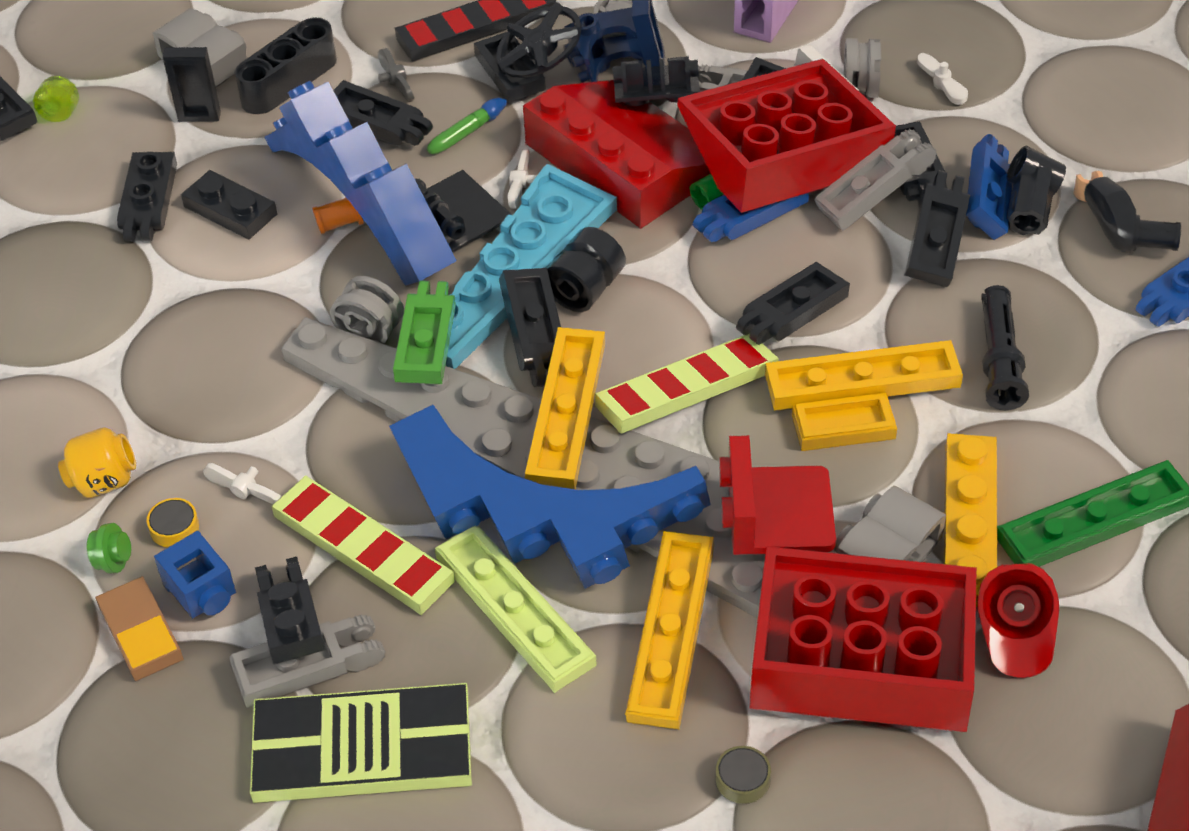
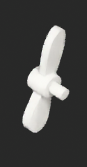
M925 53L918 55L917 64L933 77V86L936 89L943 90L946 97L952 103L957 105L964 104L968 99V90L951 78V70L948 69V63L941 62L939 64L934 57Z
M522 149L518 169L510 171L508 204L511 210L519 208L522 189L527 188L528 184H531L537 177V175H528L529 149Z
M208 463L203 469L204 476L209 481L230 488L231 492L241 499H246L251 494L261 500L274 504L282 497L280 494L256 484L254 478L259 471L255 467L251 466L246 473L241 472L238 476L213 463Z

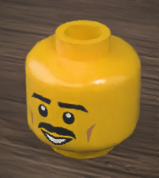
M102 427L68 440L64 447V459L58 462V468L61 478L68 488L75 487L83 496L94 498L126 486L131 478V471L136 469V460L133 449L124 434L120 433L117 435L112 429Z

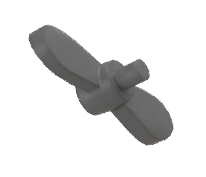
M388 48L380 49L378 51V59L386 73L378 75L380 83L389 81L390 84H396L406 100H413L414 95L406 81L407 76L404 66L402 64L396 65Z

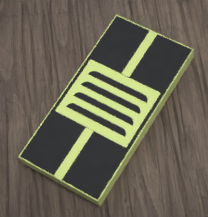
M467 683L254 699L250 795L253 803L472 786L469 693Z

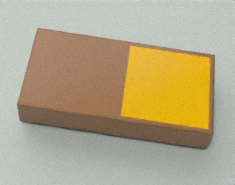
M143 576L95 597L98 607L135 682L184 660L181 649Z

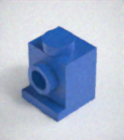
M198 530L154 555L163 586L174 595L192 619L203 612L206 615L220 613L229 604L231 596L236 593L230 568ZM196 558L195 561L189 563L188 565L184 566L183 568H181V569H179V570L177 569V568H179L180 566L184 565L185 563H187V562L191 561L192 559Z

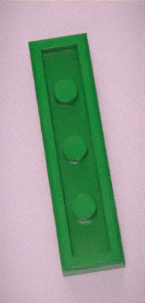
M1166 460L997 526V541L1014 564L1031 563L1040 567L1188 508L1189 485L1170 461Z

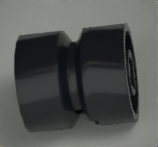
M585 227L578 231L566 245L563 254L557 256L547 267L554 299L557 303L573 312H585L594 305L606 287L614 281L626 265L624 251L615 238L596 227Z

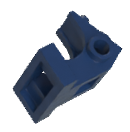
M632 0V7L594 14L586 13L579 16L582 25L581 36L575 49L567 59L572 68L579 67L582 72L577 74L580 83L585 81L597 82L599 73L606 71L610 67V61L619 58L631 57L642 60L645 67H647V59H651L652 67L659 66V58H663L665 65V49L652 0ZM574 22L564 26V28L575 27ZM615 32H625V33H626V35L616 36V37H610V38H604V39H603V36H604V35H608V34H611V33H615ZM571 38L568 39V42H569V43L563 45L564 50L568 47V45H569L570 42L572 41Z

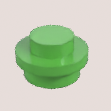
M116 523L103 524L98 530H93L89 534L87 539V555L93 568L104 570L109 574L119 573L124 569L126 561L130 559L131 542L129 536Z

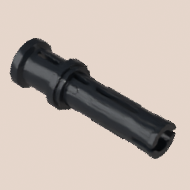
M994 285L984 290L986 294L982 293L981 295L988 352L982 360L983 372L989 377V384L985 389L986 401L991 407L998 410H1014L1024 405L1029 398L1028 385L1022 379V373L1026 367L1025 356L1016 346L1011 292L1005 286Z

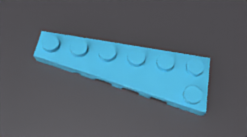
M546 164L522 195L519 208L513 215H507L500 225L501 232L492 244L487 242L479 253V262L472 271L464 273L455 285L453 293L450 294L455 295V313L445 366L456 369L507 319L499 283V277L503 270L547 268L557 256L563 254L566 245L579 230L585 227L599 228L617 210V197Z

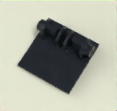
M689 56L667 58L668 65H664L663 58H659V66L652 67L651 59L646 60L647 67L642 66V60L621 62V66L613 67L615 103L624 102L628 106H641L647 104L649 100L666 99L669 102L677 103L680 97L700 92L698 60H689Z
M464 170L449 176L429 188H426V184L421 179H415L452 252L500 227L507 215H512Z

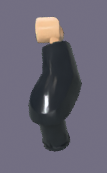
M1093 171L1091 180L1084 179L1081 174L1076 175L1074 196L1088 203L1114 248L1129 254L1132 250L1135 251L1137 246L1178 251L1181 237V222L1140 220V215H1136L1135 206L1127 191L1109 177H1103L1101 171Z

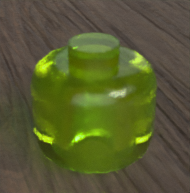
M62 76L46 78L37 88L33 97L34 108L38 115L50 122L67 120L79 102V93L76 86L69 79Z

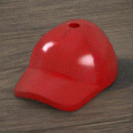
M1031 563L1002 564L989 571L981 582L978 595V613L991 660L994 666L1005 675L1015 678L1034 677L1047 670L1053 660L1059 620L1058 593L1053 579L1041 567ZM1016 604L1024 605V610L1016 612L1014 609Z

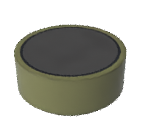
M736 746L726 750L719 757L716 764L715 780L719 792L726 799L735 803L748 804L761 799L767 793L770 786L771 766L769 760L761 751L749 746Z

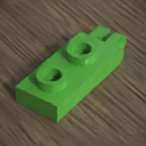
M423 280L419 281L417 294L408 293L393 367L395 382L443 383L455 313V295H448V281H438L436 294H430V281Z

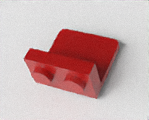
M729 436L728 457H719L720 487H729V497H722L721 512L722 528H731L733 555L766 554V546L817 552L832 551L836 545V532L828 469L823 466L752 467L750 436Z

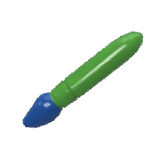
M493 98L486 101L480 109L469 114L432 139L427 147V152L429 154L441 153L476 131L487 121H493L505 108L507 100Z

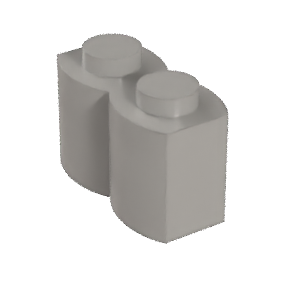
M190 8L153 32L157 55L162 60L165 48L207 47L216 87L233 76L236 67L247 59L246 43L239 33L230 31L223 26H218L209 14H203L196 9Z
M895 485L883 495L875 494L871 498L863 512V518L854 526L848 524L840 532L836 539L834 550L837 554L923 562L942 538L946 514Z

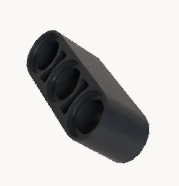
M307 18L242 61L235 69L242 108L251 114L267 113L289 99V91L308 81L313 82L330 70L337 60L331 24L323 18Z

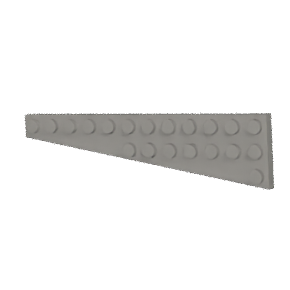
M307 317L302 320L281 348L284 361L332 387L342 389L345 394L361 403L372 402L385 409V415L396 422L433 404L450 430L475 454L507 473L525 478L526 466L542 399L445 366L442 384L395 382L393 367L396 348ZM590 417L576 490L621 489L659 481L697 466L706 481L711 505L704 508L694 519L687 522L678 521L658 531L657 535L650 541L641 545H631L628 548L638 554L644 550L658 558L663 531L714 537V552L706 590L758 618L765 554L733 555L731 528H722L721 499L722 497H729V487H720L719 461L631 430L621 434L611 423Z

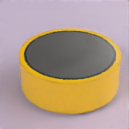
M169 498L158 502L151 508L147 515V526L153 541L162 547L168 548L199 530V520L195 507L189 501L181 498Z

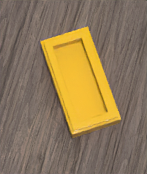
M886 392L792 404V418L801 451L896 439L897 426Z

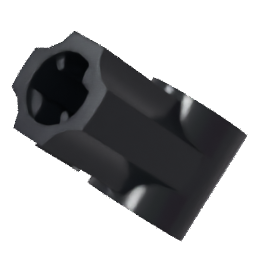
M1023 146L1016 153L1007 171V180L1013 183L1007 219L1011 224L1010 229L1021 235H1039L1048 226L1052 198L1064 180L1066 166L1029 146Z

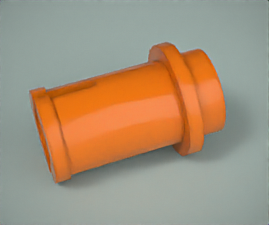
M347 198L319 207H312L321 234L357 221L359 225L364 224L363 218Z

